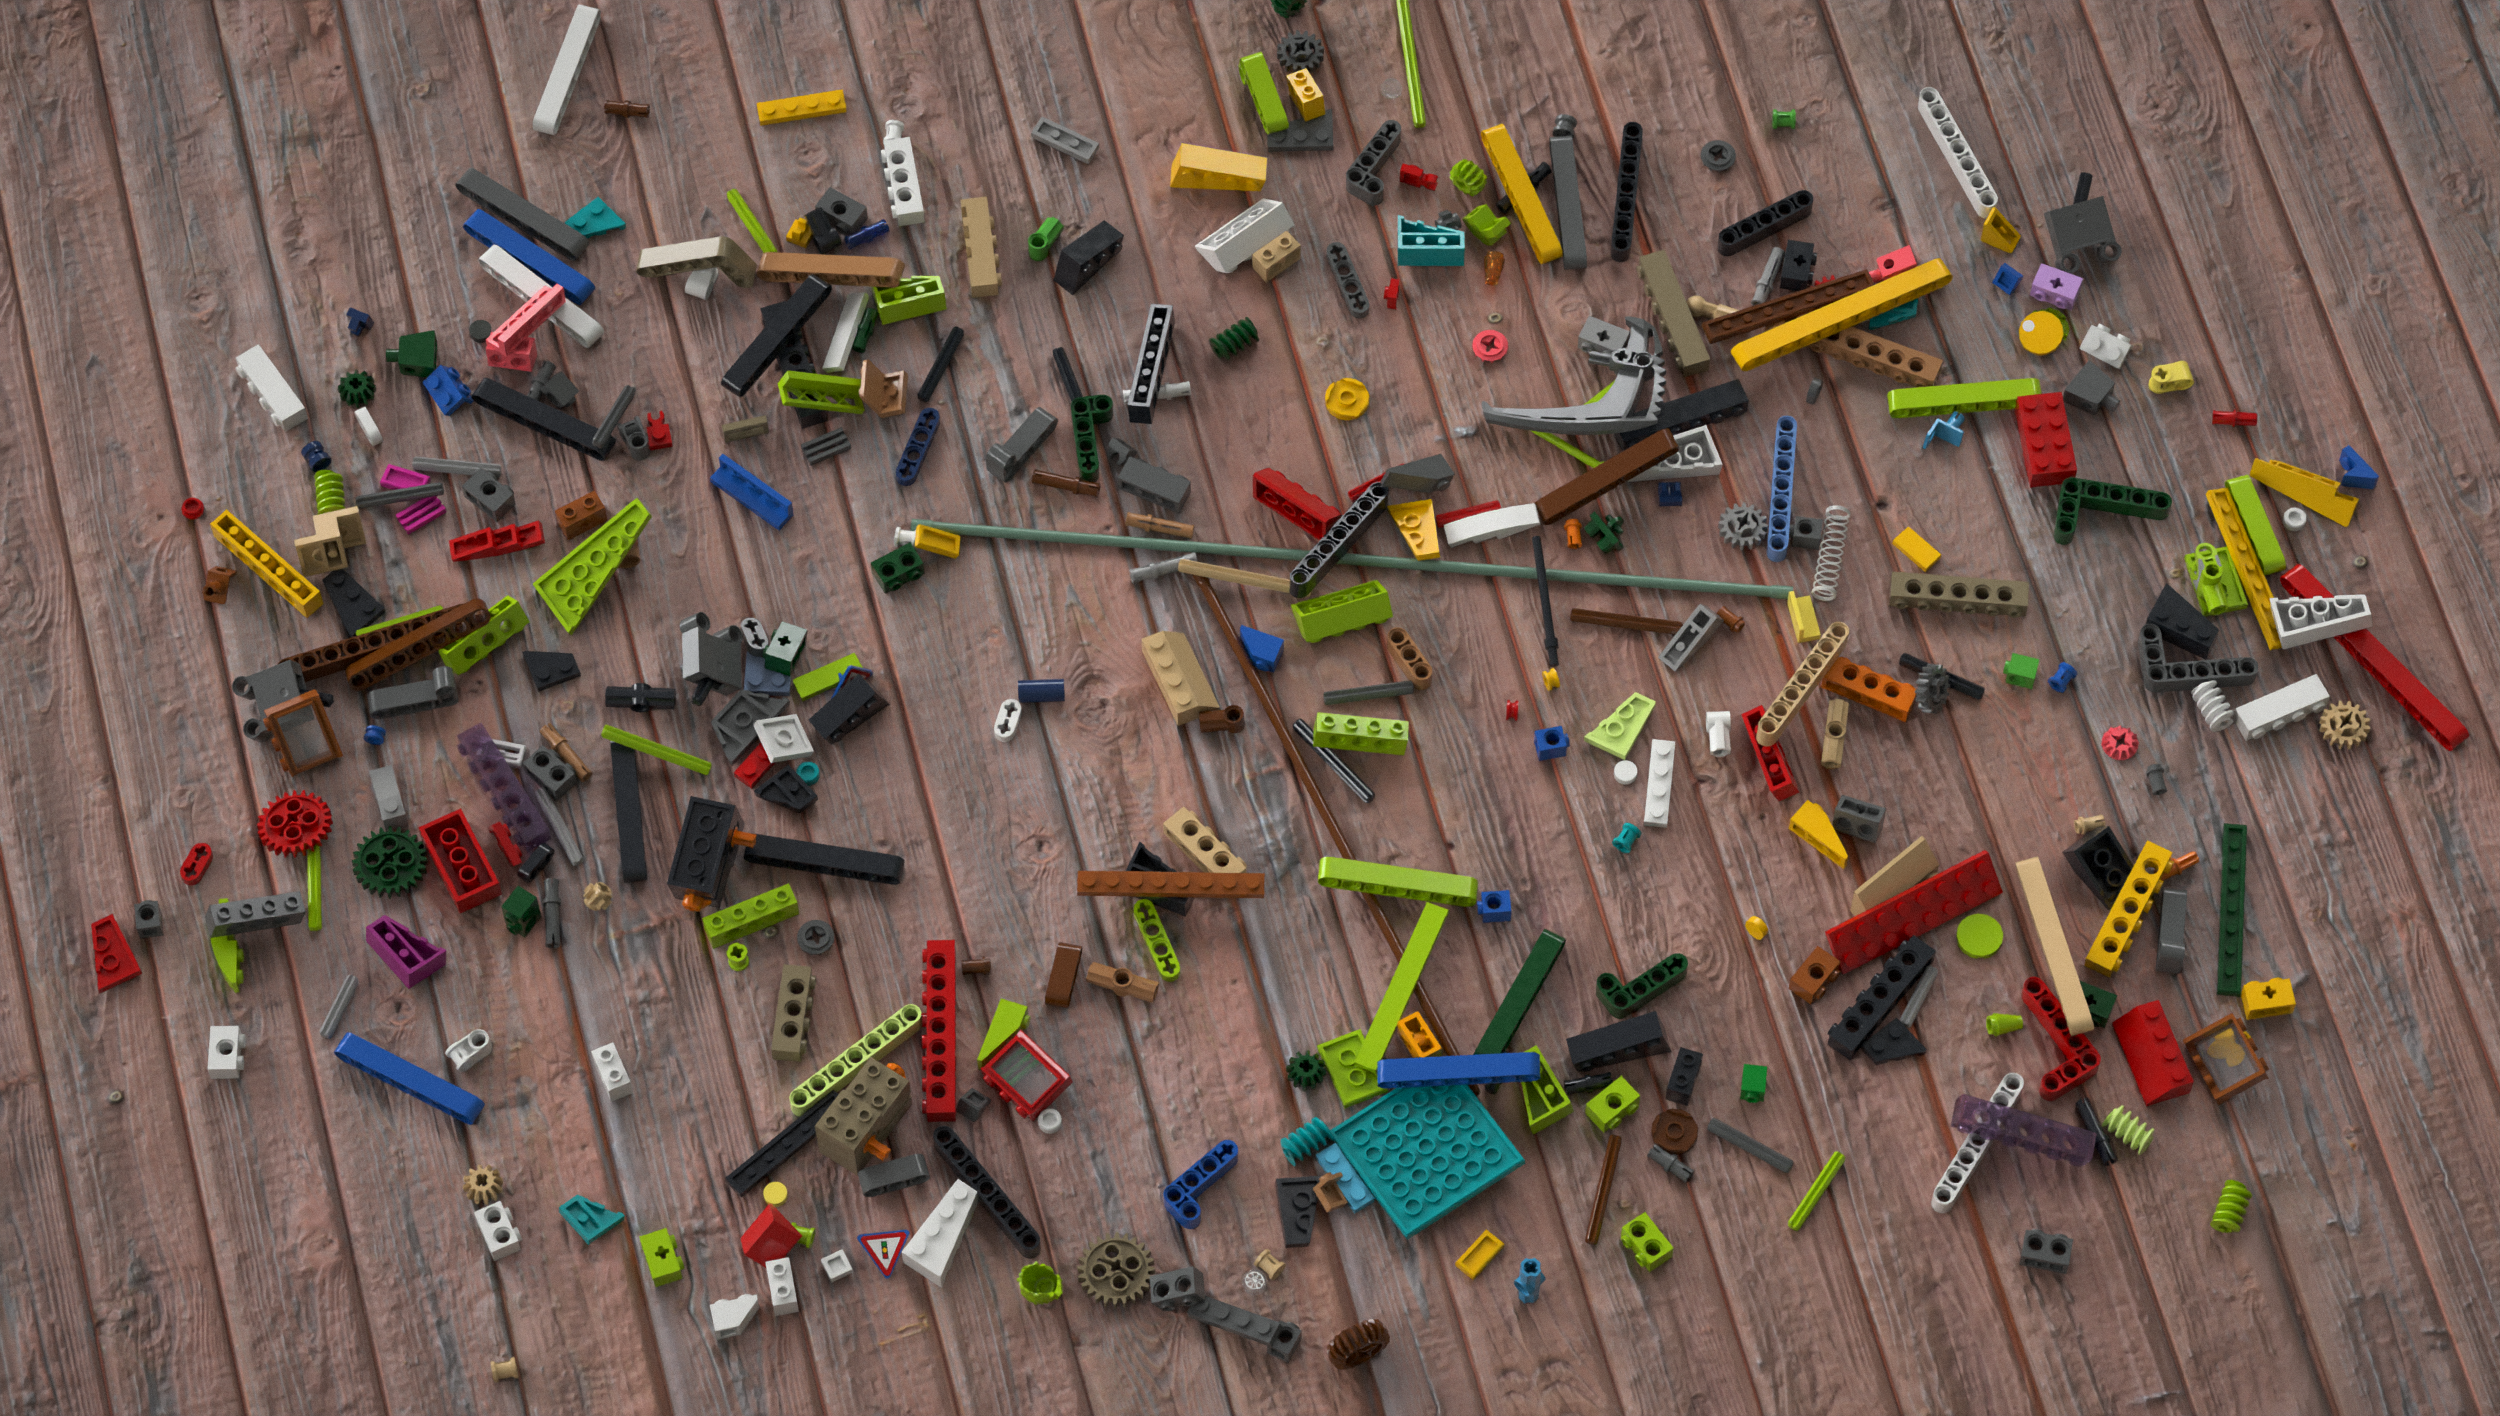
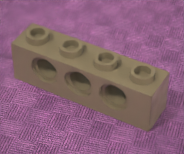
M783 965L771 1047L774 1060L801 1062L802 1054H806L807 1040H804L805 1032L810 1030V1018H807L808 1011L813 1009V997H810L811 989L815 990L816 976L812 973V967ZM797 989L803 990V992L800 994L792 993L794 990ZM792 1011L800 1012L796 1016L789 1015V1013ZM789 1032L797 1033L794 1037L786 1036Z

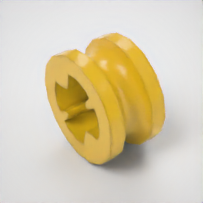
M1554 668L1550 669V672H1542L1543 681L1548 691L1552 690L1553 687H1560V681Z

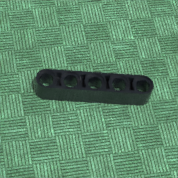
M1807 190L1797 191L1723 229L1719 233L1718 252L1723 256H1732L1807 218L1812 213L1813 195Z

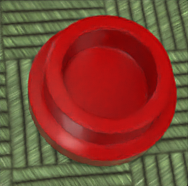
M193 497L186 499L181 507L182 514L187 519H198L204 513L202 501Z

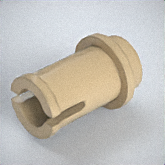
M2103 815L2089 818L2078 817V820L2074 821L2076 833L2085 835L2086 832L2092 831L2097 827L2105 826V821L2101 822V820H2104Z

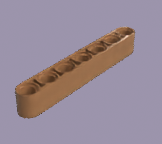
M765 252L761 257L756 274L761 280L768 282L803 283L811 274H814L830 285L893 288L899 286L905 264L897 258Z

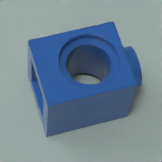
M1562 726L1536 730L1534 733V743L1539 761L1566 756V749L1570 747L1568 734L1563 733ZM1549 741H1555V742H1557L1558 744H1556V745H1550V744H1548V742H1549Z
M1509 890L1481 892V901H1477L1478 915H1482L1483 923L1511 921L1512 911ZM1495 904L1498 905L1499 908L1491 909L1488 906Z

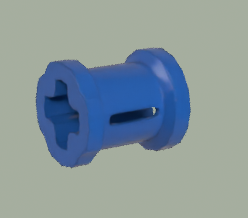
M2062 662L2059 664V669L2055 675L2049 677L2048 683L2055 691L2064 693L2070 680L2076 678L2077 671L2068 663Z

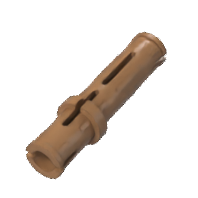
M1131 512L1127 513L1125 526L1145 529V532H1150L1151 530L1192 539L1195 525L1155 518L1151 514L1145 516ZM1139 521H1145V522L1154 523V524H1158V525L1156 526V525H1151V524H1147V523H1141V522H1139ZM1164 525V526L1179 528V529H1181V530L1166 528V527H1162V526Z
M548 723V726L544 725L540 730V734L550 743L551 749L557 752L565 763L570 764L574 768L576 776L581 782L590 779L593 775L592 771L589 770L568 745V740L562 737L551 723Z

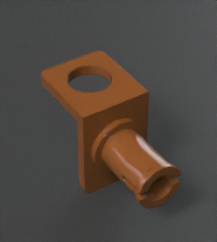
M215 566L208 570L206 585L203 587L205 590L202 591L204 600L225 604L230 578L236 575L237 570Z

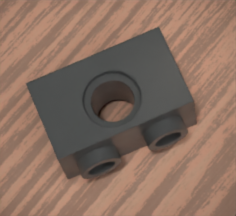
M831 187L828 188L815 206V209L822 207L831 226L835 227L841 234H848L851 237L855 236L868 219L866 206Z
M481 468L462 485L464 497L496 522L516 505L513 490L508 485L503 486L500 484L494 474L491 472L486 473ZM489 492H494L492 495H486Z

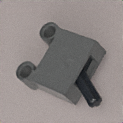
M2080 173L2073 205L2044 213L2056 255L2055 267L2067 273H2073L2080 267L2079 257L2071 251L2100 243L2096 252L2098 259L2102 262L2115 261L2122 253L2121 246L2116 242L2104 197L2101 196L2087 200L2093 175L2090 173ZM2107 246L2111 247L2113 250V255L2111 258L2108 257L2105 253V249ZM2065 258L2072 262L2070 270L2064 266Z
M698 612L680 622L683 664L680 666V669L683 671V679L697 684L691 702L698 706L703 705L710 690L726 696L742 689L741 643L743 641V634L736 625H731L714 633L713 636L707 634L706 631L710 629V620L703 612Z
M288 660L250 676H238L232 683L233 692L248 700L256 698L261 720L251 718L244 723V735L258 742L267 741L273 735L272 730L268 732L263 722V719L266 718L264 710L311 691L306 688L299 663ZM248 684V689L244 692V688ZM317 692L323 706L330 708L334 703L333 695ZM309 705L277 720L281 730L285 731L313 720L314 715L312 707ZM259 726V732L255 734L256 728Z

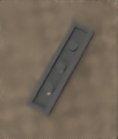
M1205 1296L1204 1301L1190 1306L1187 1312L1189 1318L1269 1347L1273 1346L1282 1329L1280 1322Z

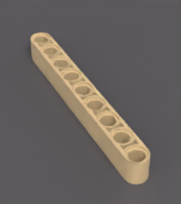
M2037 856L2016 862L2017 873L2070 1034L2074 1036L2095 1030L2039 858Z

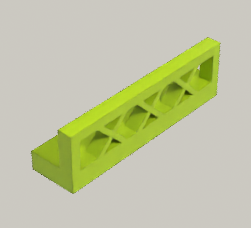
M787 370L778 382L784 406L862 414L865 411L862 399L859 396L861 379ZM788 392H792L798 399L789 398ZM806 394L813 395L818 401H812ZM826 396H830V397H832L834 400H836L838 403H837V404L831 403V402H830L828 399H826L825 397H826ZM845 398L854 399L856 406L850 405Z

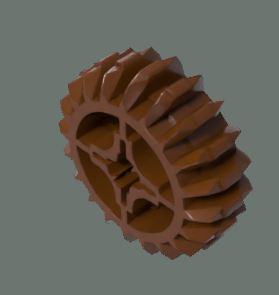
M1379 1319L1363 1320L1360 1323L1349 1326L1346 1330L1341 1331L1339 1335H1336L1326 1347V1352L1330 1362L1338 1370L1353 1369L1355 1366L1361 1365L1375 1358L1377 1354H1380L1390 1342V1336L1386 1326Z

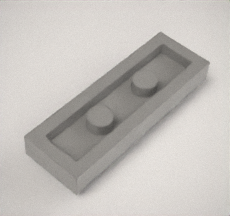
M1041 117L1031 132L1032 138L1087 164L1090 163L1099 149V143L1044 117Z

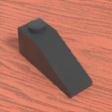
M1442 454L1387 469L1380 484L1385 487L1431 493L1438 490H1446L1450 486L1455 473Z

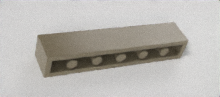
M1665 250L1640 256L1639 266H1636V271L1639 279L1643 278L1646 296L1651 297L1653 313L1658 315L1660 319V330L1668 338L1666 340L1667 347L1675 355L1674 363L1677 370H1681L1683 377L1708 371L1710 357Z

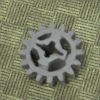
M1743 502L1742 507H1738L1735 503L1733 509L1727 507L1725 514L1721 513L1718 524V529H1720L1719 536L1724 537L1725 544L1731 542V548L1733 549L1736 545H1739L1742 551L1744 546H1748L1751 550L1753 543L1759 546L1761 539H1765L1768 524H1765L1767 518L1766 516H1761V509L1755 511L1753 504L1748 508L1745 502Z

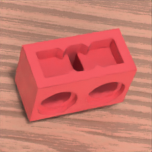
M527 337L507 357L487 345L488 366L532 372L537 358L535 338Z

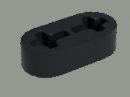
M542 843L520 867L518 877L526 883L532 882L551 861L555 850L546 843Z

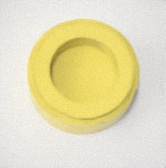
M771 1182L764 1188L763 1195L767 1204L772 1203L775 1207H779L786 1202L788 1193L784 1184Z

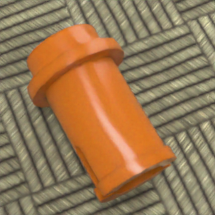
M1569 519L1564 525V529L1567 531V546L1569 549L1582 547L1580 534L1582 524L1579 523L1578 519Z

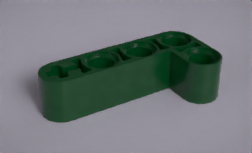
M1107 395L1078 397L1071 403V420L1079 477L1082 480L1094 483L1099 479V461L1093 424L1106 423L1113 418V401ZM1105 407V408H1107V409H1106V410H1100L1099 408ZM1084 410L1085 412L1079 413L1077 411ZM1082 429L1088 430L1087 432H1080ZM1083 449H1090V451H1088V452H1084V451H1082V450H1083ZM1086 464H1090L1091 470H1087Z
M1672 954L1625 986L1613 974L1603 973L1597 978L1596 995L1614 1018H1626L1681 982L1687 975L1688 960L1683 954ZM1659 977L1662 978L1664 981L1655 982L1653 979ZM1610 985L1612 988L1606 990L1603 989L1601 986ZM1642 990L1645 993L1642 995H1638L1634 991ZM1618 1002H1622L1626 1006L1618 1007L1615 1004Z

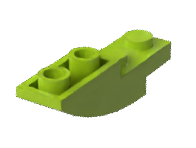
M228 898L219 899V904L229 902ZM235 934L211 938L212 948L225 980L235 993L240 992V984L244 983L243 970H240V962H244L243 948H239L238 942L235 940Z

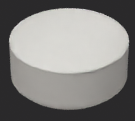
M2299 508L2288 509L2283 517L2284 526L2290 531L2303 529L2306 523L2304 511Z
M1628 760L1618 762L1614 768L1616 781L1625 785L1634 782L1637 777L1636 765Z
M1055 1109L1043 1110L1038 1116L1039 1128L1048 1134L1057 1132L1062 1125L1060 1113Z

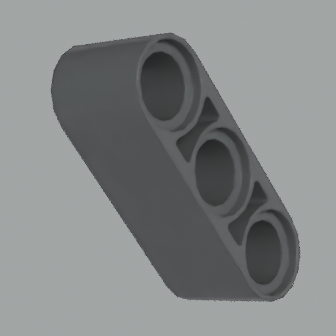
M913 1154L866 1167L857 1174L864 1197L882 1195L918 1185L930 1179L923 1154Z

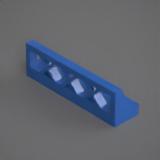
M722 454L719 457L720 467L710 477V482L780 531L794 516L792 502L726 455Z

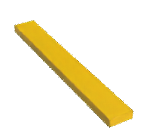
M2228 487L2208 490L2205 495L2270 650L2282 648L2270 606V598L2274 597Z

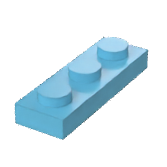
M1336 1143L1316 1154V1160L1326 1173H1342L1343 1177L1336 1183L1354 1214L1374 1202L1375 1198Z

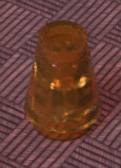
M1489 251L1484 257L1485 283L1487 285H1498L1505 264L1504 254L1501 252Z

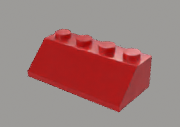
M1268 467L1253 474V498L1319 541L1342 517L1337 508L1329 507L1317 495L1309 494L1296 482L1292 483L1280 471H1274Z
M2159 1000L2136 1006L2112 1022V1027L2146 1107L2191 1092L2194 1081Z

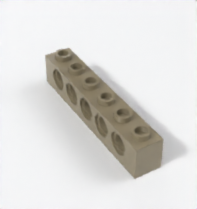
M1892 571L1889 606H1894L1898 609L1918 608L1922 611L1933 609L1941 610L1942 612L1959 611L1966 614L1985 613L1989 616L2009 615L2013 618L2026 617L2029 582ZM1909 591H1915L1918 594H1911ZM1931 593H1939L1940 596H1934ZM1960 594V595H1962L1963 597H1962V598H1958V597H1956V596H1954V595ZM1978 596H1983V597H1985L1986 599L1981 600V599H1979V598H1977V597H1978ZM2000 598H2006L2009 601H2002Z

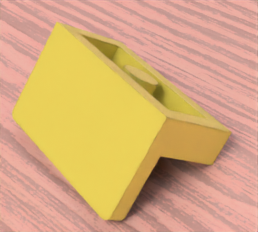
M1790 591L1787 605L1797 642L1802 643L1820 639L1821 634L1810 595L1796 598L1794 591Z

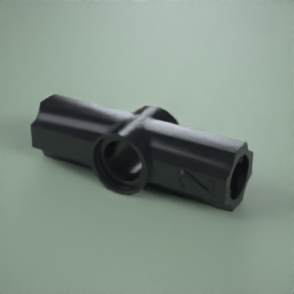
M636 683L632 687L607 686L605 705L606 707L630 708L632 711L639 713L648 712L650 709L675 710L676 689L652 688L645 683Z

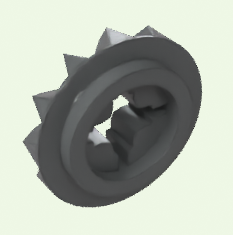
M1714 140L1708 142L1702 148L1700 159L1703 162V166H1707L1710 171L1718 170L1720 173L1722 170H1729L1730 166L1734 165L1736 153L1729 143L1722 140ZM1722 151V159L1719 158L1718 161H1714V157Z
M811 920L801 926L797 934V941L802 951L808 952L811 956L813 954L822 955L823 952L830 951V947L834 943V931L824 921ZM813 931H815L818 937H821L819 938L818 945L814 940H811L813 939Z

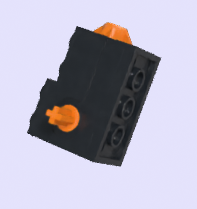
M694 796L690 797L667 885L675 899L683 900L682 905L687 910L699 912L707 906L720 908L730 869L734 866L739 845L754 848L756 844V834L743 832L745 823L736 805Z

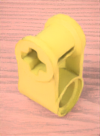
M2178 361L2155 366L2152 370V377L2149 380L2148 386L2153 393L2162 394L2188 389L2193 386L2194 380L2188 363L2186 361Z

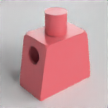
M1910 245L1877 258L1878 269L1870 271L1869 274L1874 284L1917 267Z

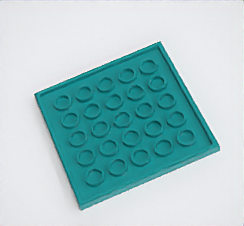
M1468 1085L1395 1088L1330 1130L1334 1136L1333 1142L1337 1144L1356 1173L1407 1240L1525 1164V1159Z

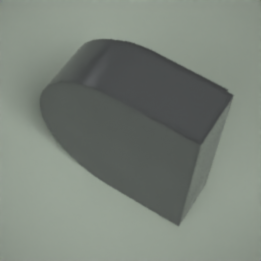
M1814 377L1807 393V403L1815 404L1823 386L1821 379Z

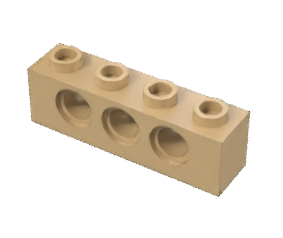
M1182 807L1163 823L1164 834L1202 872L1247 873L1246 863L1240 857L1236 858L1231 853L1229 846L1223 841L1220 842L1215 837V833L1210 827H1204L1200 823L1199 817L1193 811L1189 812L1185 807ZM1190 831L1196 833L1194 836L1186 835ZM1204 847L1212 848L1210 851L1202 850ZM1220 862H1225L1228 865L1220 867L1217 864Z

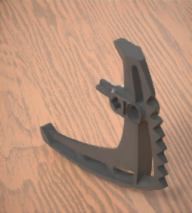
M1626 316L1625 323L1631 329L1627 348H1618L1611 354L1590 351L1589 363L1608 366L1609 370L1614 371V374L1617 376L1611 388L1598 402L1563 408L1516 409L1493 408L1487 402L1482 401L1483 416L1486 423L1529 431L1568 435L1615 434L1657 424L1658 419L1656 416L1661 414V409L1658 406L1664 404L1661 396L1665 394V389L1662 386L1666 384V380L1663 378L1666 375V370L1662 368L1665 360L1660 358L1663 355V350L1656 328L1644 319ZM1650 337L1654 338V355H1651L1649 353ZM1654 377L1653 395L1647 415L1633 417L1644 382Z

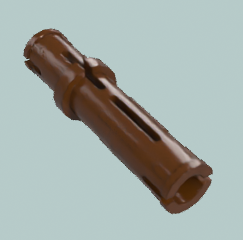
M1037 469L1033 472L1035 475H1032V483L1072 491L1075 495L1081 493L1098 497L1099 493L1097 492H1100V483L1085 481L1081 477L1071 478Z

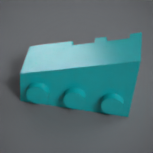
M1398 215V266H1464V232L1437 225V228L1424 225V221L1417 220V222L1405 220L1404 216Z

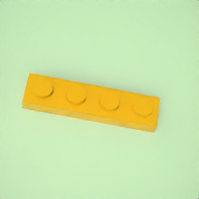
M843 89L757 103L760 126L847 112Z

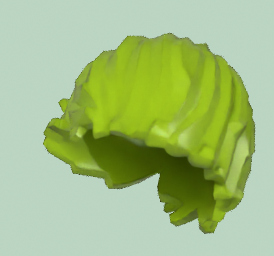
M1035 1261L1034 1264L1022 1267L1023 1269L1019 1273L1017 1282H1019L1022 1296L1027 1301L1035 1305H1043L1052 1302L1054 1299H1059L1062 1295V1279L1059 1274H1054L1051 1266L1039 1265Z

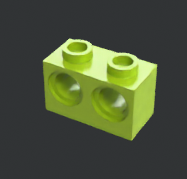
M1646 1212L1622 1227L1621 1241L1627 1249L1631 1248L1635 1253V1259L1642 1268L1646 1267L1651 1272L1673 1257L1674 1248ZM1640 1231L1644 1236L1635 1237L1632 1233ZM1653 1249L1656 1250L1658 1254L1652 1256L1649 1255L1647 1251Z

